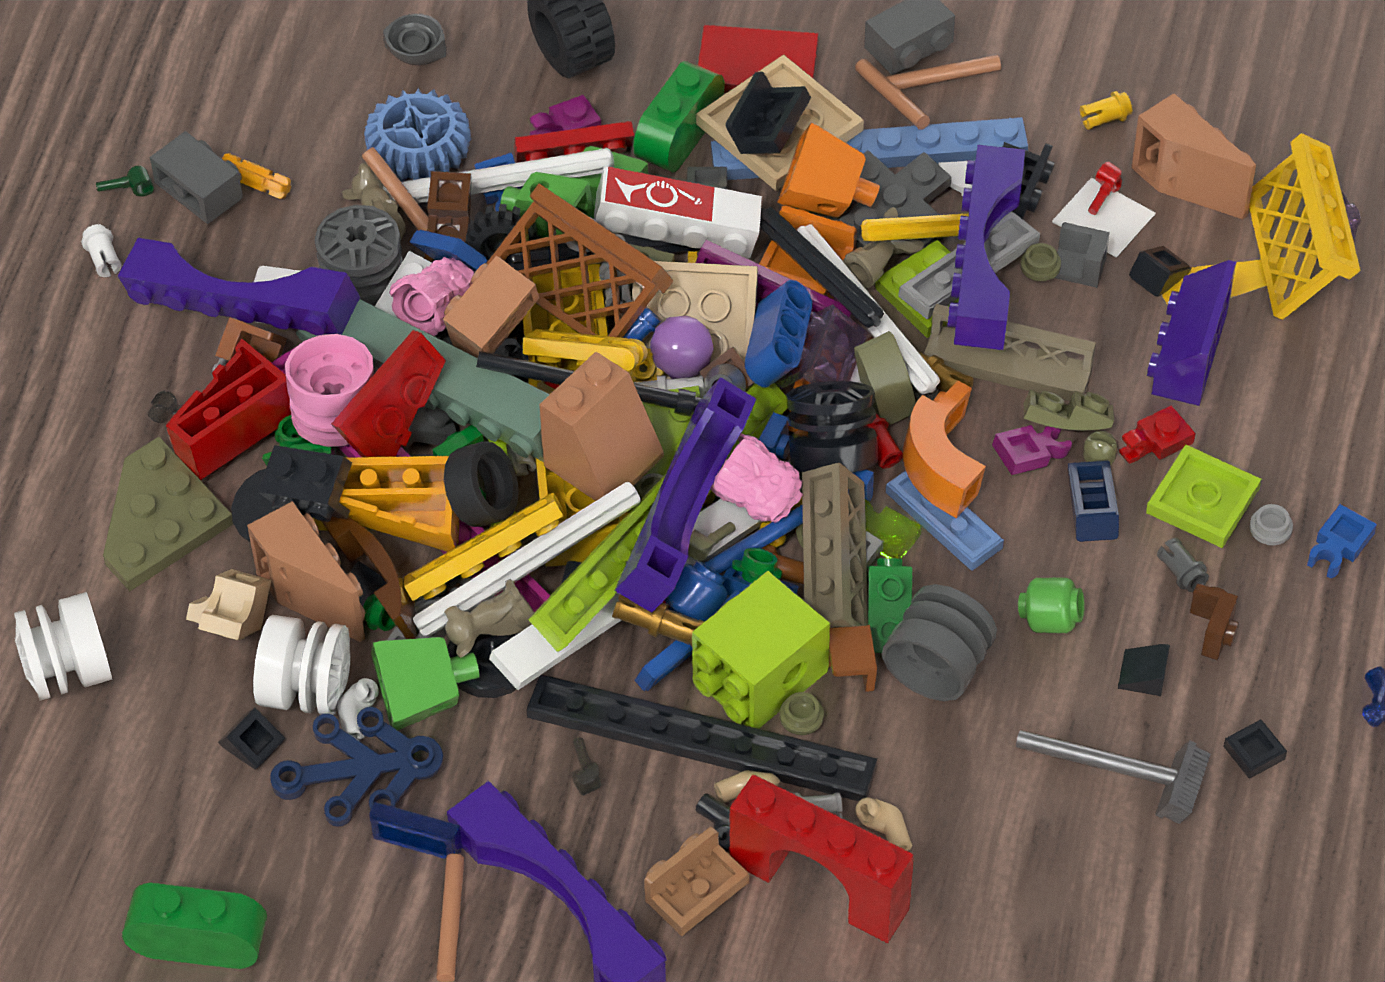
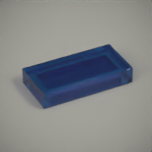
M377 802L374 803L369 814L374 839L444 859L449 854L461 853L460 825Z

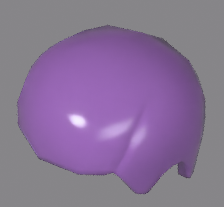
M690 316L667 318L656 327L650 342L652 358L656 367L664 371L672 379L698 377L700 371L709 365L714 351L709 330L700 321Z

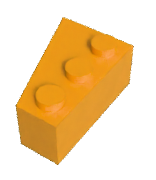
M449 456L347 458L352 462L339 503L350 510L349 518L364 527L446 552L458 546L460 519L451 508L444 485V469Z

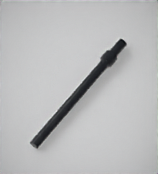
M479 351L476 365L477 368L561 385L574 372V370ZM634 383L643 403L672 408L675 414L691 417L699 400L702 398L695 396L696 392L678 389V392Z

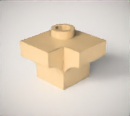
M234 569L216 575L212 594L210 597L204 596L189 603L186 620L199 623L198 629L235 640L245 639L246 636L262 628L271 580Z

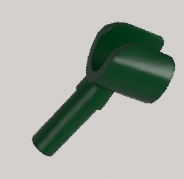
M140 165L132 167L128 171L127 176L96 182L98 192L131 187L134 195L144 197L154 191L148 171Z

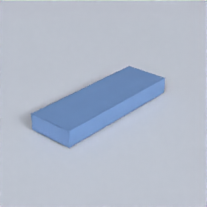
M906 470L886 484V494L971 571L1003 549L1004 540L968 507L957 518L947 514L924 498L912 484Z

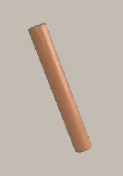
M994 55L886 76V78L901 90L1001 70V62L999 56Z
M861 59L857 62L855 70L920 130L929 125L930 118L868 60Z
M372 147L364 152L362 155L364 161L418 231H427L429 217L378 151Z
M449 854L446 857L436 979L440 982H453L455 980L464 857L460 854Z

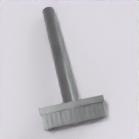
M1022 730L1019 731L1016 741V747L1164 784L1165 787L1155 815L1160 818L1166 817L1178 824L1192 813L1193 804L1195 803L1196 795L1198 794L1211 755L1196 747L1197 743L1189 740L1176 752L1173 764L1169 768Z

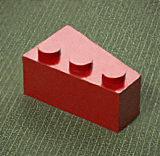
M243 339L235 346L236 354L225 366L219 364L212 372L214 379L202 392L196 390L166 424L175 454L200 480L278 429L280 421L291 415L286 374Z

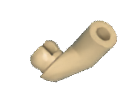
M747 770L716 782L714 788L718 799L726 803L737 798L752 774L777 786L780 780L773 773Z
M868 797L861 799L857 803L855 813L863 825L885 834L888 842L906 851L912 848V842L902 813L897 807Z

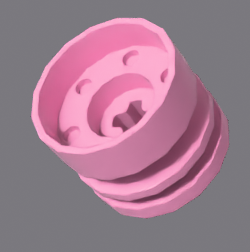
M339 334L319 335L303 341L293 349L285 363L292 424L301 437L313 444L326 447L345 446L349 443L331 423L374 375L373 357L367 347L353 337Z

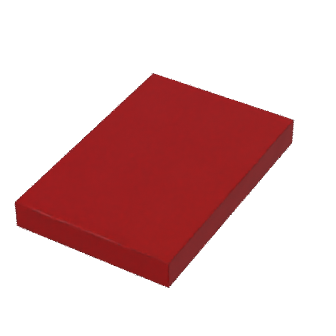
M704 25L698 66L723 76L725 83L724 93H728L753 76L755 72H759L782 55H785L814 79L818 33Z

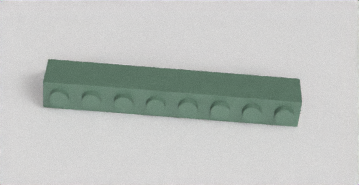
M359 299L342 335L353 337L367 347L373 357L374 374L412 330L422 333L446 360L425 407L431 410L438 407L445 411L456 423L462 426L469 423L476 427L487 439L493 442L500 439L507 443L518 455L524 458H528L531 455L544 462L539 404L550 394L510 374L477 368L478 358ZM298 329L296 331L297 337L302 342L317 336L305 330Z

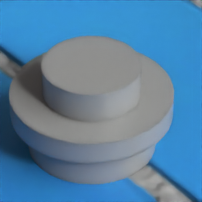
M1268 504L1262 506L1251 517L1250 532L1257 541L1263 544H1282L1292 534V519L1289 513L1279 505Z

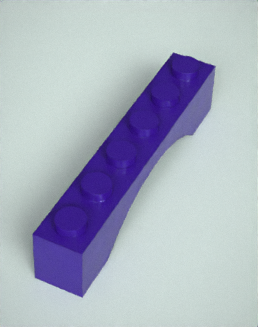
M977 145L976 160H967L965 184L972 185V188H964L961 212H969V216L960 217L958 240H964L966 243L965 245L957 244L954 268L962 269V274H953L951 298H959V302H950L947 327L955 328L954 345L997 350L1004 349L1010 291L998 279L989 264L984 243L992 229L1001 219L1019 206L1025 150Z
M137 238L118 274V278L127 290L128 296L139 304H159L176 311L184 309L202 312L210 317L221 315L236 318L245 323L255 321L271 324L279 329H300L317 336L324 334L342 335L360 299V295L345 272L310 267L293 275L270 281L250 283L225 281L208 276L193 268L179 255L172 243Z
M720 377L699 400L614 590L615 592L652 613L675 589L688 559L690 538L702 505L716 475L719 473L732 447L743 431L756 398Z
M487 781L447 811L449 834L478 864L502 867L523 874L545 886L565 903L579 921L588 940L593 959L594 982H666L665 962L667 958L662 948L652 939L646 941L636 931V925L629 914L621 908L616 910L607 901L606 894L601 886L591 878L586 880L577 871L576 863L564 849L557 851L548 841V836L542 826L533 819L528 821L519 812L518 804L507 791L503 790L500 793Z

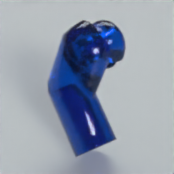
M1381 666L1371 669L1364 676L1374 696L1371 699L1372 703L1363 707L1362 714L1372 727H1378L1385 721V670Z

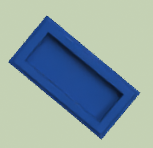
M416 230L410 240L411 244L435 261L442 260L443 257L453 258L462 261L475 272L482 264L487 262L485 256L459 238Z

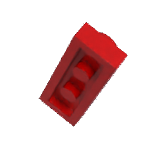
M632 121L515 137L514 152L516 163L580 153L590 146L602 149L608 148L612 152L623 153L627 150L626 147L633 145Z

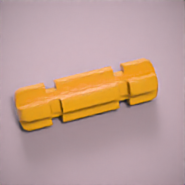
M226 153L222 157V160L231 161L238 168L241 174L240 183L264 193L269 190L268 194L278 199H285L291 190V179L279 173L272 175V170L247 160L240 162V157L230 153Z

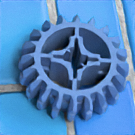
M419 87L415 94H407L402 90L399 98L388 95L386 104L377 103L375 113L368 116L367 126H365L366 130L364 131L366 150L374 147L401 182H404L407 178H413V180L431 177V171L449 172L450 168H459L461 159L467 158L468 146H470L469 142L471 141L469 120L466 117V113L462 112L459 102L452 103L448 94L438 98L434 89L428 94H422Z

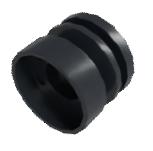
M826 381L802 385L790 390L786 394L787 407L791 410L787 415L789 426L798 429V431L793 432L789 436L790 463L797 471L806 472L831 464L841 463L853 473L872 467L878 462L877 433L875 429L866 426L876 419V411L872 407L875 402L873 387L853 381Z

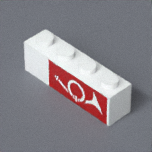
M604 166L596 193L594 220L613 233L664 241L691 248L701 249V246L707 239L742 257L750 258L759 234L762 196Z

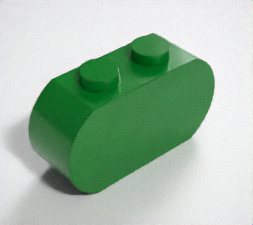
M682 61L641 116L634 137L633 151L635 157L670 172L678 171L705 134V131L696 124V114L724 95L725 83L723 76L690 62Z
M145 883L135 888L132 893L122 931V939L130 949L150 959L244 969L252 966L258 959L267 921V912L256 900L241 893Z

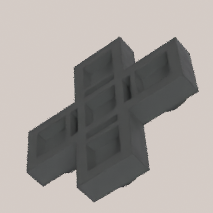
M867 150L863 153L866 160L860 177L880 185L877 197L871 207L859 203L837 221H842L847 225L855 227L857 229L856 247H864L872 241H864L862 239L861 223L866 219H882L884 213L889 208H896L898 218L939 215L928 203L951 185L952 176L925 152L897 174H894ZM944 237L917 239L924 243L925 248L936 240H942Z

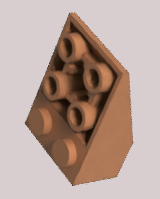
M1175 93L1138 116L1132 169L1158 192L1240 219L1247 217L1256 164L1246 152L1240 151L1225 138L1218 128L1211 126L1198 114L1193 106L1186 104Z
M497 255L489 265L484 263L476 270L471 279L472 285L463 296H455L444 311L445 317L443 321L453 346L478 358L479 351L494 353L539 299L536 284Z
M292 501L247 525L256 573L259 577L271 580L269 592L278 604L316 622H324L329 628L333 624L345 625L348 628L350 638L359 642L365 639L363 627L365 611L359 601V597L363 595L362 588L353 573L345 574L342 570L340 558L332 544L328 542L324 545L318 537L319 530L308 513L302 515Z

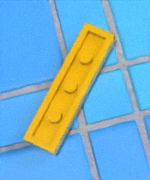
M554 492L404 576V588L411 600L414 601L423 596L424 600L433 598L446 589L445 583L458 575L462 579L470 577L484 567L483 561L495 554H498L499 557L507 556L522 545L520 540L534 532L537 536H541L559 525L558 519L563 516V510Z

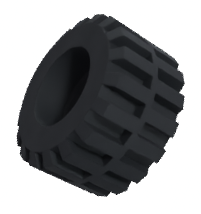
M527 0L529 22L536 42L546 60L561 76L571 78L612 60L615 54L614 30L603 0Z

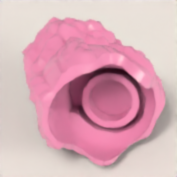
M443 257L442 260L433 261L430 266H426L421 273L403 276V278L398 279L390 287L389 293L393 297L392 310L398 319L432 336L438 335L439 332L446 328L443 318L445 317L444 311L447 305L455 296H463L472 285L471 279L474 271L460 260Z
M741 433L737 439L740 443L725 461L710 489L723 501L736 503L738 507H745L752 519L777 523L783 517H787L794 504L800 501L803 495L800 492L803 481L799 479L797 469L793 468L789 462L779 461L777 456L769 452L766 446L757 438Z

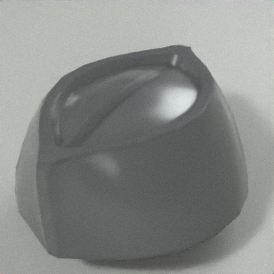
M403 15L390 23L383 31L386 49L398 60L406 64L425 65L445 58L447 55L442 27L436 19L428 15Z

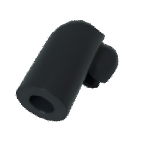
M705 793L698 801L695 811L714 823V829L718 832L719 845L726 852H729L730 807L709 793Z

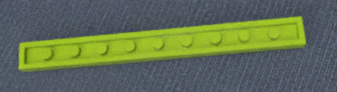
M754 383L745 390L746 393L756 398V401L741 432L742 434L753 436L759 440L773 412L782 415L788 408L786 395L775 383L767 388ZM738 440L735 442L726 460L731 456L736 446L740 443ZM666 474L528 619L557 652L567 647L617 593L614 590Z

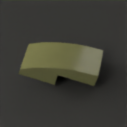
M888 331L855 347L854 352L859 380L861 383L873 387L875 402L872 407H874L876 414L880 418H885L889 426L910 416L916 401L909 374L894 335Z
M1030 390L1023 403L1024 419L1054 428L1082 431L1111 428L1114 423L1113 405H1110L1109 401L1103 396L1093 392H1087L1085 395L1074 391L1069 404H1065L1061 397L1052 392L1042 391L1040 394Z

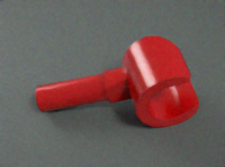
M1105 162L1095 176V180L1102 186L1088 208V212L1092 215L1098 213L1111 192H1117L1122 186V171L1111 162Z

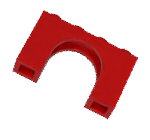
M752 774L730 807V856L748 873L768 883L790 851L803 854L815 860L833 873L846 889L849 897L848 924L888 944L910 909L914 854Z

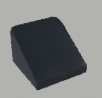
M1159 246L1140 251L1129 272V276L1152 295L1158 297L1167 292L1184 276L1188 275L1192 268L1166 247Z
M1158 644L1125 649L1118 689L1161 696L1170 645Z
M254 707L218 743L235 757L253 769H257L286 738Z

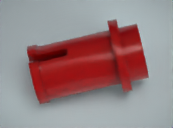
M876 414V419L866 426L875 429L877 433L878 465L882 469H888L901 461L903 453L887 430L889 426L887 420L880 418Z

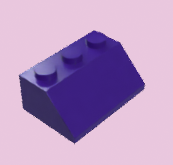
M1227 260L1184 276L1180 291L1171 292L1166 314L1172 317L1170 323L1162 321L1157 339V345L1162 346L1160 354L1152 353L1147 371V376L1154 378L1152 395L1200 406L1228 314L1236 268L1235 261Z

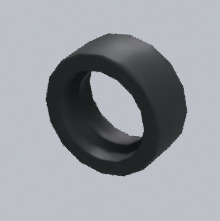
M479 442L458 448L449 455L444 469L445 491L452 510L462 522L470 527H481L505 521L513 515L518 504L519 488L512 462L502 448L493 442ZM477 469L484 482L486 499L479 488Z

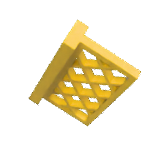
M1300 133L1290 142L1293 153L1252 187L1249 203L1273 316L1281 320L1286 318L1337 276L1350 280L1361 271L1331 148L1303 133ZM1297 169L1298 175L1293 186H1289L1288 183L1292 173ZM1273 188L1267 207L1264 209L1261 197ZM1285 191L1291 192L1284 212H1278ZM1303 196L1305 207L1301 217H1297L1295 215ZM1275 218H1279V225L1273 240H1271L1270 230ZM1292 222H1296L1298 225L1290 244H1287L1285 241ZM1309 228H1311L1312 239L1308 249L1303 248ZM1282 248L1287 249L1282 267L1278 271L1276 264ZM1299 254H1305L1298 275H1293L1292 272ZM1318 258L1319 266L1323 270L1310 279ZM1289 280L1295 281L1290 296L1284 300V293Z

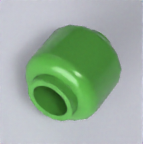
M1034 578L1029 583L1026 593H1020L1019 616L1020 618L1027 619L1030 629L1035 633H1069L1074 629L1077 622H1082L1084 617L1083 591L1081 588H1076L1070 578Z

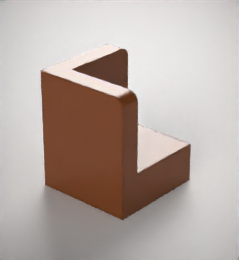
M229 317L215 356L229 361L236 354L235 346L243 339L272 363L281 357L287 338Z
M870 625L830 628L829 667L832 668V674L836 677L862 675L865 692L874 691L877 674Z

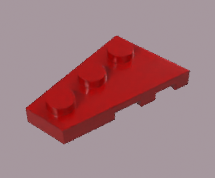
M412 330L331 425L361 457H396L401 445L406 447L412 434L409 431L410 425L418 408L425 406L446 360L422 333Z

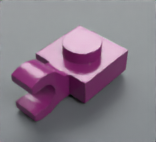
M583 94L550 106L549 114L538 113L530 117V122L535 130L530 131V135L601 125V119Z

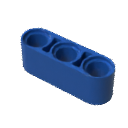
M796 280L786 281L762 299L757 306L745 357V369L750 379L761 387L767 388L796 368L801 360L812 310V299L808 290Z

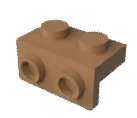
M711 826L701 834L691 835L682 844L680 851L667 861L661 860L650 868L644 880L645 901L682 937L749 883V873L719 845L718 832Z

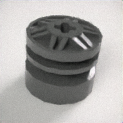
M352 205L339 208L329 214L317 227L314 241L319 268L347 273L360 295V300L375 307L403 261L400 232L396 221L387 212L376 207Z
M937 584L923 586L916 592L911 600V605L903 614V620L896 625L884 644L882 658L893 676L910 690L929 699L939 701L956 700L965 692L976 673L977 665L984 660L987 650L994 643L997 627L988 611L966 593L952 587Z

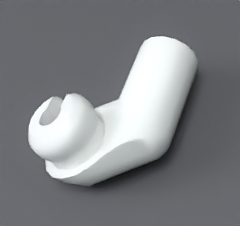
M362 678L353 684L339 699L337 704L342 730L358 741L362 740L365 736L358 730L357 715L362 709L372 707L379 694L377 684L369 678Z

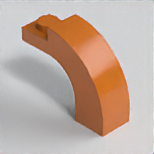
M959 380L946 393L944 391L939 392L934 400L924 395L918 399L911 413L903 446L904 467L912 484L924 498L954 518H957L978 496L986 468L985 465L955 448L947 437L952 429L964 418L972 390L971 387Z

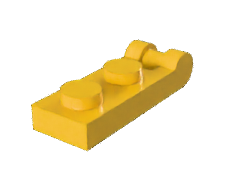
M539 329L523 338V354L537 356V361L544 363H557L562 361V358L575 359L576 364L581 366L597 351L628 372L647 357V347L642 341L637 339Z

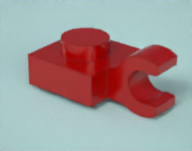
M1170 405L1139 420L1136 429L1125 433L1122 436V440L1127 446L1119 449V453L1128 464L1138 461L1150 452H1153L1161 460L1182 450L1185 444L1188 446L1192 445L1196 433L1173 406Z

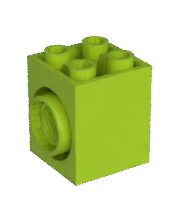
M767 571L740 594L727 601L714 615L692 632L693 683L701 694L706 697L712 696L718 701L732 721L759 729L780 712L782 704L789 696L804 692L828 672L830 623Z

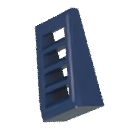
M1110 461L1068 463V478L1077 541L1117 539L1119 536V512ZM1086 480H1102V481H1100V482H1084V483H1079V481H1086Z

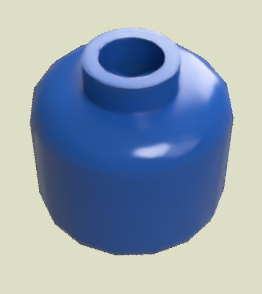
M698 560L694 565L685 563L675 589L665 599V602L670 606L669 610L705 622L719 610L727 598V590L722 585L726 579Z

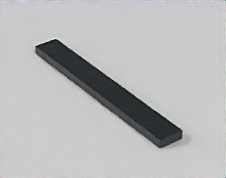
M542 674L538 678L526 709L527 718L740 772L749 770L773 773L780 782L826 794L840 793L842 798L858 802L868 797L877 768V758Z

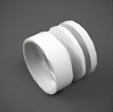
M87 592L60 599V620L51 622L42 605L36 606L41 626L31 629L25 610L14 613L16 618V637L14 639L26 679L29 680L37 692L40 701L51 698L46 678L56 676L61 694L68 693L67 672L73 670L76 671L84 687L112 680Z
M271 615L263 627L255 659L253 680L256 704L263 707L288 710L292 706L298 692L300 709L304 713H312L317 706L320 715H334L337 712L338 701L346 688L350 670V637L348 628L345 625L333 624L328 631L327 625L324 622L317 621L313 624L306 639L304 622L301 619Z

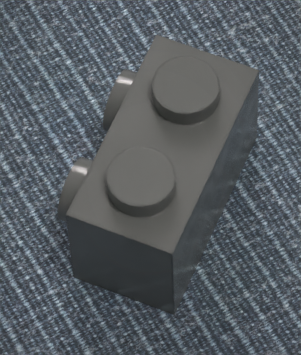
M904 0L865 21L864 48L891 75H894L905 68L913 67L921 59L936 51L944 50L954 41L955 15L940 0Z
M186 131L150 156L155 183L207 225L243 198L240 183L241 174L238 168L231 161H224L217 156L205 141H198Z

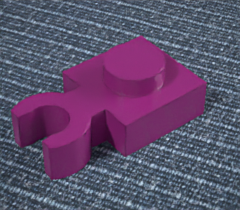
M1032 425L997 433L992 446L1010 474L1015 475L1046 467L1050 458L1060 459L1066 457L1072 442L1070 440H1065L1064 442L1055 441L1059 437L1060 428L1046 426L1042 433L1037 434Z

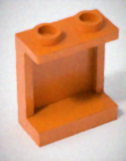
M782 206L779 214L796 230L802 225L804 227L809 224L813 225L842 261L846 254L856 249L857 229L855 227L847 225L842 221H834L811 214L803 209ZM771 240L759 265L791 280H796L802 285L834 299L831 294Z

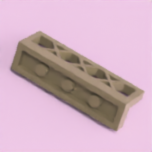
M939 304L935 305L932 315L931 335L924 352L925 355L929 357L937 355L943 358L945 365L973 378L1026 391L1033 390L1040 394L1042 391H1048L1067 401L1071 400L1074 391L1086 393L1092 375L1096 342L1007 321L1003 350L954 345L955 329L942 326L943 321L948 322L949 307ZM1024 342L1037 343L1041 349L1030 348ZM1070 351L1084 355V360L1068 357L1064 352Z
M841 463L802 472L804 602L830 623V628L868 625L864 481Z

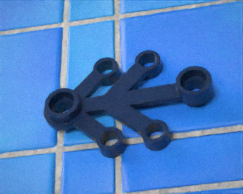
M366 707L358 713V730L366 737H377L395 751L393 753L377 754L342 730L335 716L321 714L313 722V732L316 740L323 744H331L351 759L309 766H301L299 763L291 760L282 761L272 769L270 781L272 789L278 797L285 800H293L304 793L307 785L354 778L340 796L330 798L324 806L325 817L328 823L340 827L346 825L351 820L352 810L382 773L398 771L386 789L376 790L369 798L371 814L377 819L385 820L394 815L397 802L416 779H428L440 770L443 763V753L440 745L430 737L416 736L409 739L384 722L381 711L375 707ZM367 717H375L379 720L374 727H366L362 723ZM326 723L332 724L335 727L329 734H322L318 731L320 726ZM417 751H425L429 754L428 758L422 762L415 761L412 757ZM286 771H292L296 774L295 779L291 782L281 781L280 776ZM380 799H387L391 802L389 808L385 810H378L374 805ZM335 806L346 808V813L341 817L332 816L330 811Z

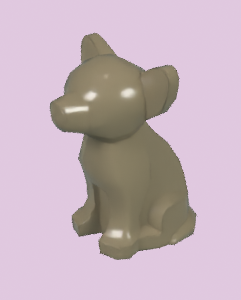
M367 163L360 164L358 174L353 177L352 188L342 191L343 198L348 200L358 199L361 200L362 205L373 206L387 212L396 221L400 238L402 239L406 233L405 221H403L400 213L397 211V203L390 199L387 192L383 189L384 185Z
M889 208L884 213L883 218H898L896 208ZM919 239L872 241L864 247H859L846 254L843 262L861 284L869 288L884 274L883 268L892 255L917 253L924 248V243Z
M511 578L505 581L506 587L502 593L481 601L471 612L463 611L456 606H451L444 611L448 619L445 625L446 635L453 644L457 645L456 653L460 658L470 652L475 639L480 634L512 635L532 625L528 619L535 612Z

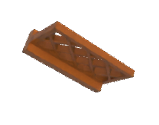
M539 183L529 196L534 202L491 256L487 264L489 265L496 255L505 261L509 254L523 252L524 269L518 270V272L533 282V276L553 272L554 290L539 293V299L535 304L579 334L597 335L595 334L594 319L614 315L615 327L608 336L623 338L658 291L663 294L673 282L672 278L662 266ZM539 216L548 222L549 237L529 241L528 229ZM556 229H558L559 231H561V232L564 233V234H559V235H557V234H556ZM570 241L577 242L580 258L559 262L558 244ZM550 246L552 263L532 267L530 250ZM586 249L594 255L587 256ZM604 261L609 264L610 279L590 283L588 265ZM581 267L582 285L562 289L560 271ZM617 270L625 276L617 277ZM637 283L644 288L635 301L620 304L619 286ZM611 288L613 306L593 310L591 292ZM583 294L585 312L571 315L564 312L563 298ZM555 299L556 306L549 302V300ZM586 321L587 328L579 322Z

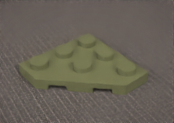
M157 437L124 459L103 557L105 565L129 592L233 525L232 514L160 437Z

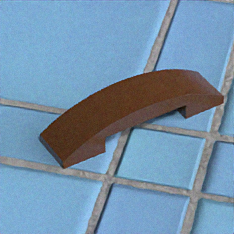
M431 171L427 206L429 213L428 232L459 238L465 242L470 223L471 173ZM425 254L424 259L428 260L431 263L435 261L430 256Z
M331 517L330 522L321 521L350 563L364 553L387 583L374 592L375 596L405 639H415L417 627L413 620L416 615L414 602L404 588V578L384 547L366 528L349 517L347 519Z

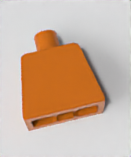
M810 123L799 138L777 203L832 217H840L850 206L852 200L871 207L877 197L880 185L860 177L866 160L863 153L821 127Z

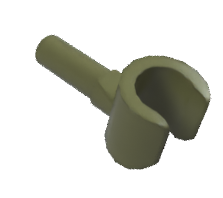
M728 522L713 533H710L708 537L695 529L690 538L688 556L696 561H705L713 547L720 540L735 531V525L732 522Z

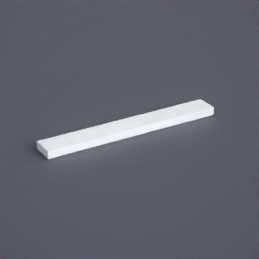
M722 499L701 511L693 531L696 529L708 537L710 533H713L728 522H732L736 527L734 532L720 540L713 547L708 557L702 563L717 556L760 527L762 521L752 519L745 507H738L736 503L726 502ZM688 556L686 564L694 565L696 560ZM616 593L570 644L559 652L549 644L533 625H530L494 649L489 659L511 684L519 690L620 622V619L612 618L616 602H619L618 597L620 594Z

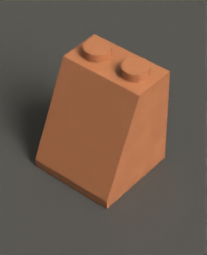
M597 351L539 404L544 466L595 501L625 482H630L634 486L664 457L663 448L629 372Z

